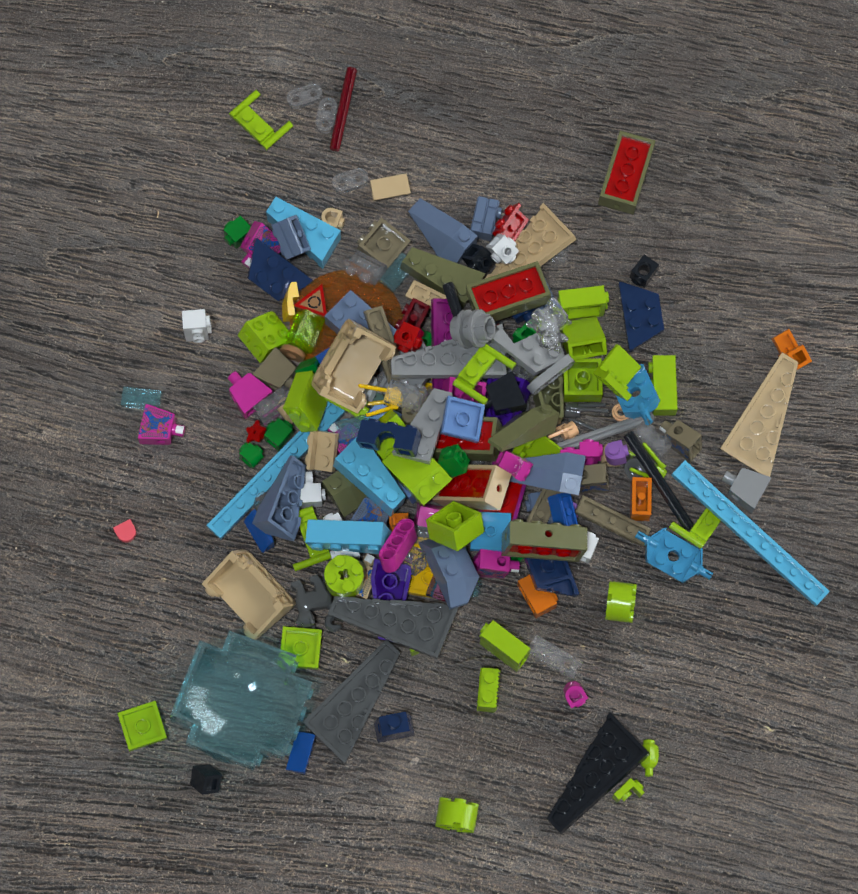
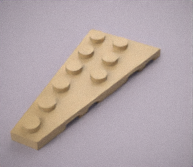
M543 203L540 206V211L536 216L533 215L529 220L530 224L525 230H522L515 241L517 244L515 247L519 250L515 260L509 264L496 263V268L485 278L536 261L542 266L576 240L575 235Z
M783 352L720 448V450L757 473L769 477L798 367V362Z

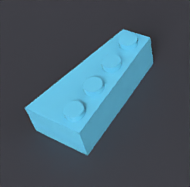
M277 197L274 198L266 211L267 220L271 224L297 214L311 250L305 253L323 269L341 240V230Z
M355 438L335 458L333 467L390 517L403 505L406 497L374 450L360 448Z
M308 520L305 543L312 550L317 551L330 549L332 551L379 554L392 531L384 522Z

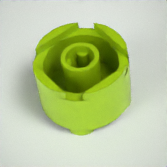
M337 555L327 564L324 578L326 587L331 595L334 597H353L362 590L364 572L358 560L347 555ZM341 576H348V578H344L343 580H341Z
M609 582L606 620L633 623L637 584Z
M440 797L435 826L449 831L452 829L462 833H474L479 804L467 802L466 804L467 800L455 798L453 802L449 798Z

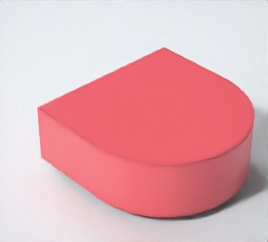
M130 519L113 527L118 539L122 542H131L136 537V529Z

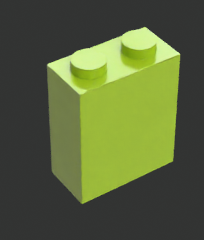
M596 316L559 323L562 343L566 353L573 360L607 354L606 337Z
M313 371L295 374L283 406L284 411L301 432L318 430L328 403L325 397L319 395L311 385L314 376Z
M494 620L490 624L486 623L480 630V645L514 671L518 672L529 658L531 648Z

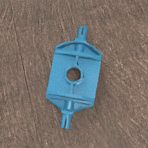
M639 364L641 368L626 386H628L627 391L631 395L635 391H641L640 394L636 397L631 396L628 401L618 396L616 397L625 417L633 419L642 417L645 425H649L647 419L650 424L653 423L650 412L657 408L660 399L644 364Z
M666 527L652 536H647L640 531L636 534L635 538L644 542L646 546L645 562L681 583L699 574L709 580L712 577L713 573L702 566L703 548L698 549L667 531ZM668 553H676L678 560L670 561Z

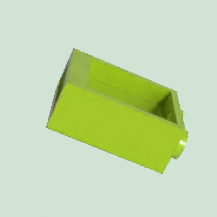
M604 285L558 291L559 321L604 316L605 310L608 309L607 303H609L608 291L605 292Z

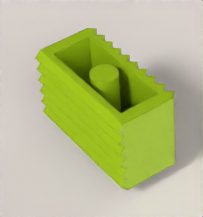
M480 668L477 711L496 712L500 677L499 669Z

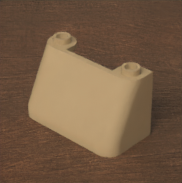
M347 319L315 372L311 385L319 395L358 414L367 402L366 396L363 393L365 389L359 388L358 385L369 384L381 361L386 362L393 358L396 346L353 320Z
M245 549L231 551L202 583L208 595L211 597H221L244 621V634L253 640L261 637L296 605L291 595Z

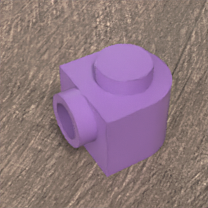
M618 440L606 445L605 458L610 465L616 466L627 463L626 456H629L627 444L623 445L622 440Z

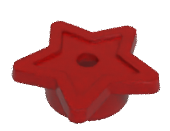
M256 420L253 426L246 428L248 433L247 443L253 440L259 443L264 438L266 428L260 426L259 420Z

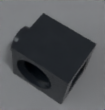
M644 254L631 270V281L635 285L645 288L658 272L659 264ZM645 270L648 274L642 275L639 271Z

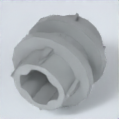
M470 309L462 310L450 322L452 339L464 348L472 346L483 347L494 338L496 331L493 317L490 314H486L482 309H475L473 311Z

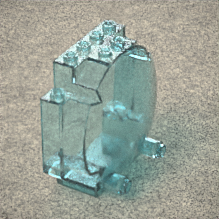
M229 630L222 649L199 640L172 709L170 722L180 725L185 729H190L186 746L202 751L220 762L240 765L254 771L255 766L260 767L263 757L270 758L273 756L284 760L285 755L290 756L293 745L290 744L291 740L296 741L300 726L297 724L299 721L303 722L307 707L304 705L306 699L311 700L314 689L311 688V681L291 674V672L295 673L299 663L295 661L297 655Z

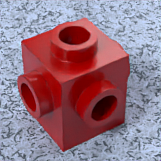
M403 321L400 329H397L394 334V343L401 352H416V349H419L422 345L424 332L421 328Z

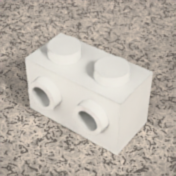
M205 309L182 311L183 331L186 342L202 343L205 340H209L208 334L212 333L210 315L206 316Z

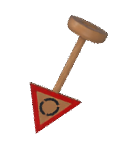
M323 284L294 304V307L308 313L294 345L284 344L280 348V352L293 361L302 362L305 359L304 351L298 348L312 314L325 317L327 314Z

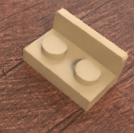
M319 430L310 432L307 438L308 454L305 457L307 470L335 472L333 465L337 457L339 433Z

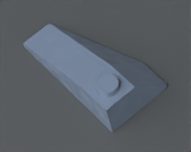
M563 452L524 458L533 464L528 476L522 482L511 476L510 482L579 495L586 456Z

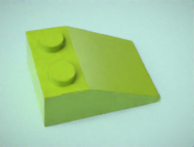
M391 452L382 461L415 500L423 506L452 480L433 458L429 465L394 456Z

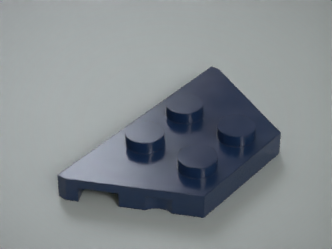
M258 238L254 239V248L247 279L279 301L285 297L291 282H297L298 291L314 282Z
M619 282L618 286L628 350L632 352L641 344L650 341L652 337L664 332L660 299L657 293Z
M524 558L535 590L573 597L579 595L568 561Z

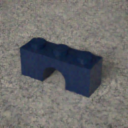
M373 418L361 420L356 438L360 448L379 451L383 440L393 438L395 439L393 448L397 454L416 457L421 434L415 426L406 425L404 427L394 422L381 423Z

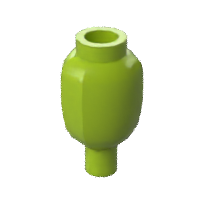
M643 740L642 746L650 755L641 763V766L645 768V776L652 777L653 768L658 763L659 749L655 745L654 740Z

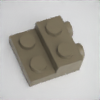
M381 217L378 222L375 220L368 228L370 232L367 235L363 234L357 241L359 244L357 250L371 261L375 260L388 270L411 240Z

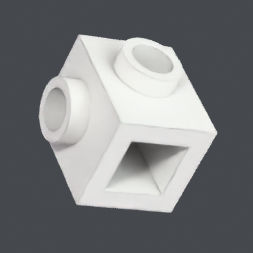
M497 234L486 246L492 254L491 258L498 264L511 263L519 252L515 247L517 245L515 241L502 234Z

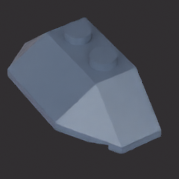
M431 539L420 541L419 546L449 609L468 604L479 575L465 546L455 551Z

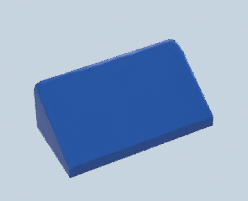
M560 493L548 497L553 523H561L564 526L578 524L571 494Z
M254 509L245 518L244 523L259 549L264 553L275 547V543L271 535L265 534L252 524L257 512Z
M296 732L286 770L305 775L316 738L315 734Z

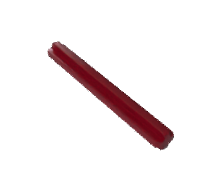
M348 67L346 70L330 143V150L338 152L341 146L357 73L354 67Z

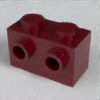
M413 298L410 305L406 303L401 313L404 317L402 320L398 319L394 328L396 330L400 329L403 321L420 328L430 306Z

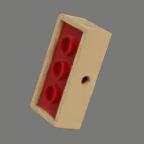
M468 465L465 474L453 477L432 500L444 507L455 501L474 510L500 511L512 474L497 465Z

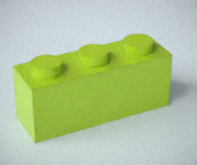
M653 355L651 362H648V373H651V382L660 399L657 408L653 410V415H676L678 408L675 355Z

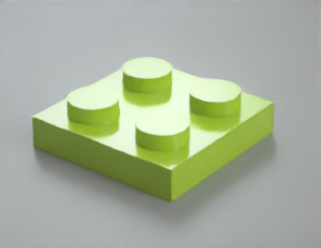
M283 626L279 666L318 670L322 630Z
M156 701L117 713L129 751L167 740Z

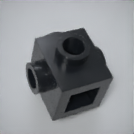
M472 244L461 256L467 267L483 273H487L495 263L491 258V252L483 246Z

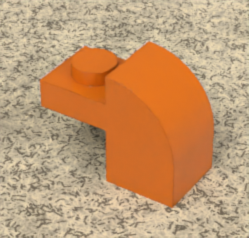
M790 329L771 338L779 352L778 357L783 352L798 362L797 370L812 362L804 345L797 344Z

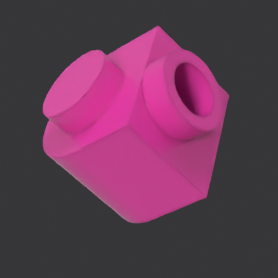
M571 681L564 686L563 693L571 708L580 707L586 702L585 700L589 699L580 683Z

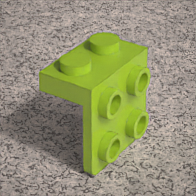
M273 311L245 322L237 335L259 363H262L275 347L278 348L294 339L292 333Z

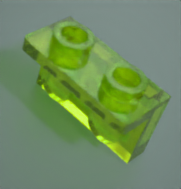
M305 309L294 315V323L286 334L287 340L285 344L294 345L310 354L325 319Z

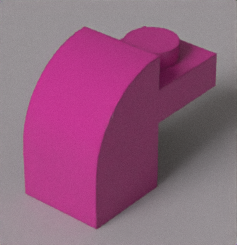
M508 450L500 451L493 464L512 474L511 476L521 482L525 481L533 466L531 462Z

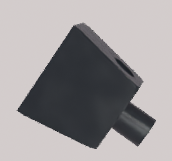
M513 371L485 387L486 398L489 399L485 409L492 407L496 416L526 410V403Z

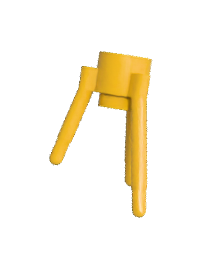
M364 384L358 385L359 388L388 393L385 395V400L368 402L366 405L385 404L388 407L367 413L366 417L387 412L390 409L397 410L398 407H402V394L397 392L396 388L388 389Z

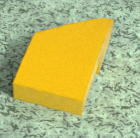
M291 282L282 303L283 322H290L295 316L293 302H296L299 298L297 282Z

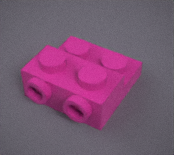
M585 439L579 442L578 449L565 447L563 450H560V453L569 452L585 455L584 466L594 465L601 461L603 447L599 442Z

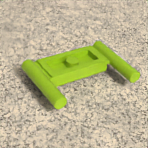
M255 90L236 106L229 115L267 150L293 127V124L288 121L277 132H274L249 107L260 96V93Z
M485 344L478 349L452 385L479 403L486 405L489 399L475 391L474 387L495 360H498L512 370L517 363Z
M312 506L299 510V517L301 518L299 529L304 542L306 540L308 520H317ZM305 543L310 558L292 565L294 571H298L332 558L328 549L321 551L312 550Z
M706 508L690 532L675 522H672L669 528L698 548H703L721 520Z

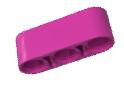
M411 519L400 520L379 551L382 569L387 573L395 572L400 567L417 540L415 525Z

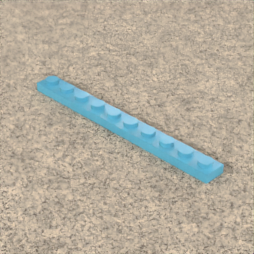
M328 401L318 430L327 432L329 427L336 423L346 411ZM299 431L206 525L207 528L221 540L267 494L289 456L293 455L300 460L308 452L307 438L310 432Z
M686 460L672 473L671 476L815 607L830 592Z

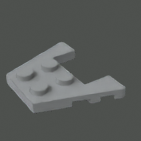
M547 307L534 313L531 317L541 331L517 343H513L502 328L496 331L494 338L489 341L500 346V350L505 354L509 353L516 359V363L533 376L547 370L565 356Z

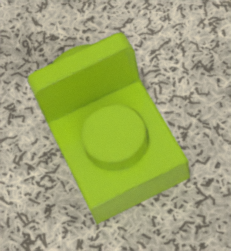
M630 778L613 794L612 798L617 803L621 799L625 801L632 795L630 790L640 798L645 793L643 791L644 787L639 781H633Z

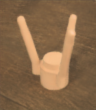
M571 421L557 426L555 433L549 435L548 438L551 439L561 435L564 440L571 439L579 434V430L576 424Z

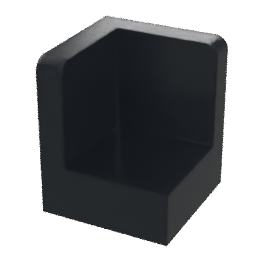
M210 764L193 766L190 785L202 795L219 793L222 774Z

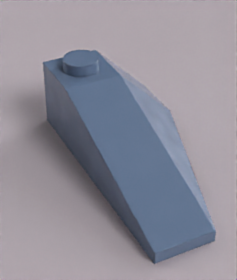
M421 198L408 211L419 230L424 234L428 244L435 251L436 256L460 264L463 260L461 256L472 244L477 245L478 236L474 232Z
M293 455L289 456L259 505L252 522L253 525L265 534L289 541L295 540L301 524L299 507H302L303 500H300L301 489L304 488L306 465Z

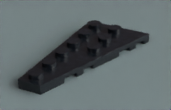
M611 712L607 715L605 723L597 732L598 735L593 743L590 744L577 766L571 781L569 780L561 798L557 800L547 817V820L561 835L650 755Z

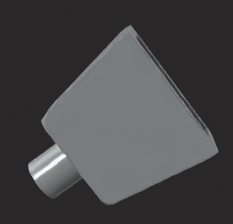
M741 468L737 476L726 471L722 481L731 486L727 495L748 512L753 513L771 477Z

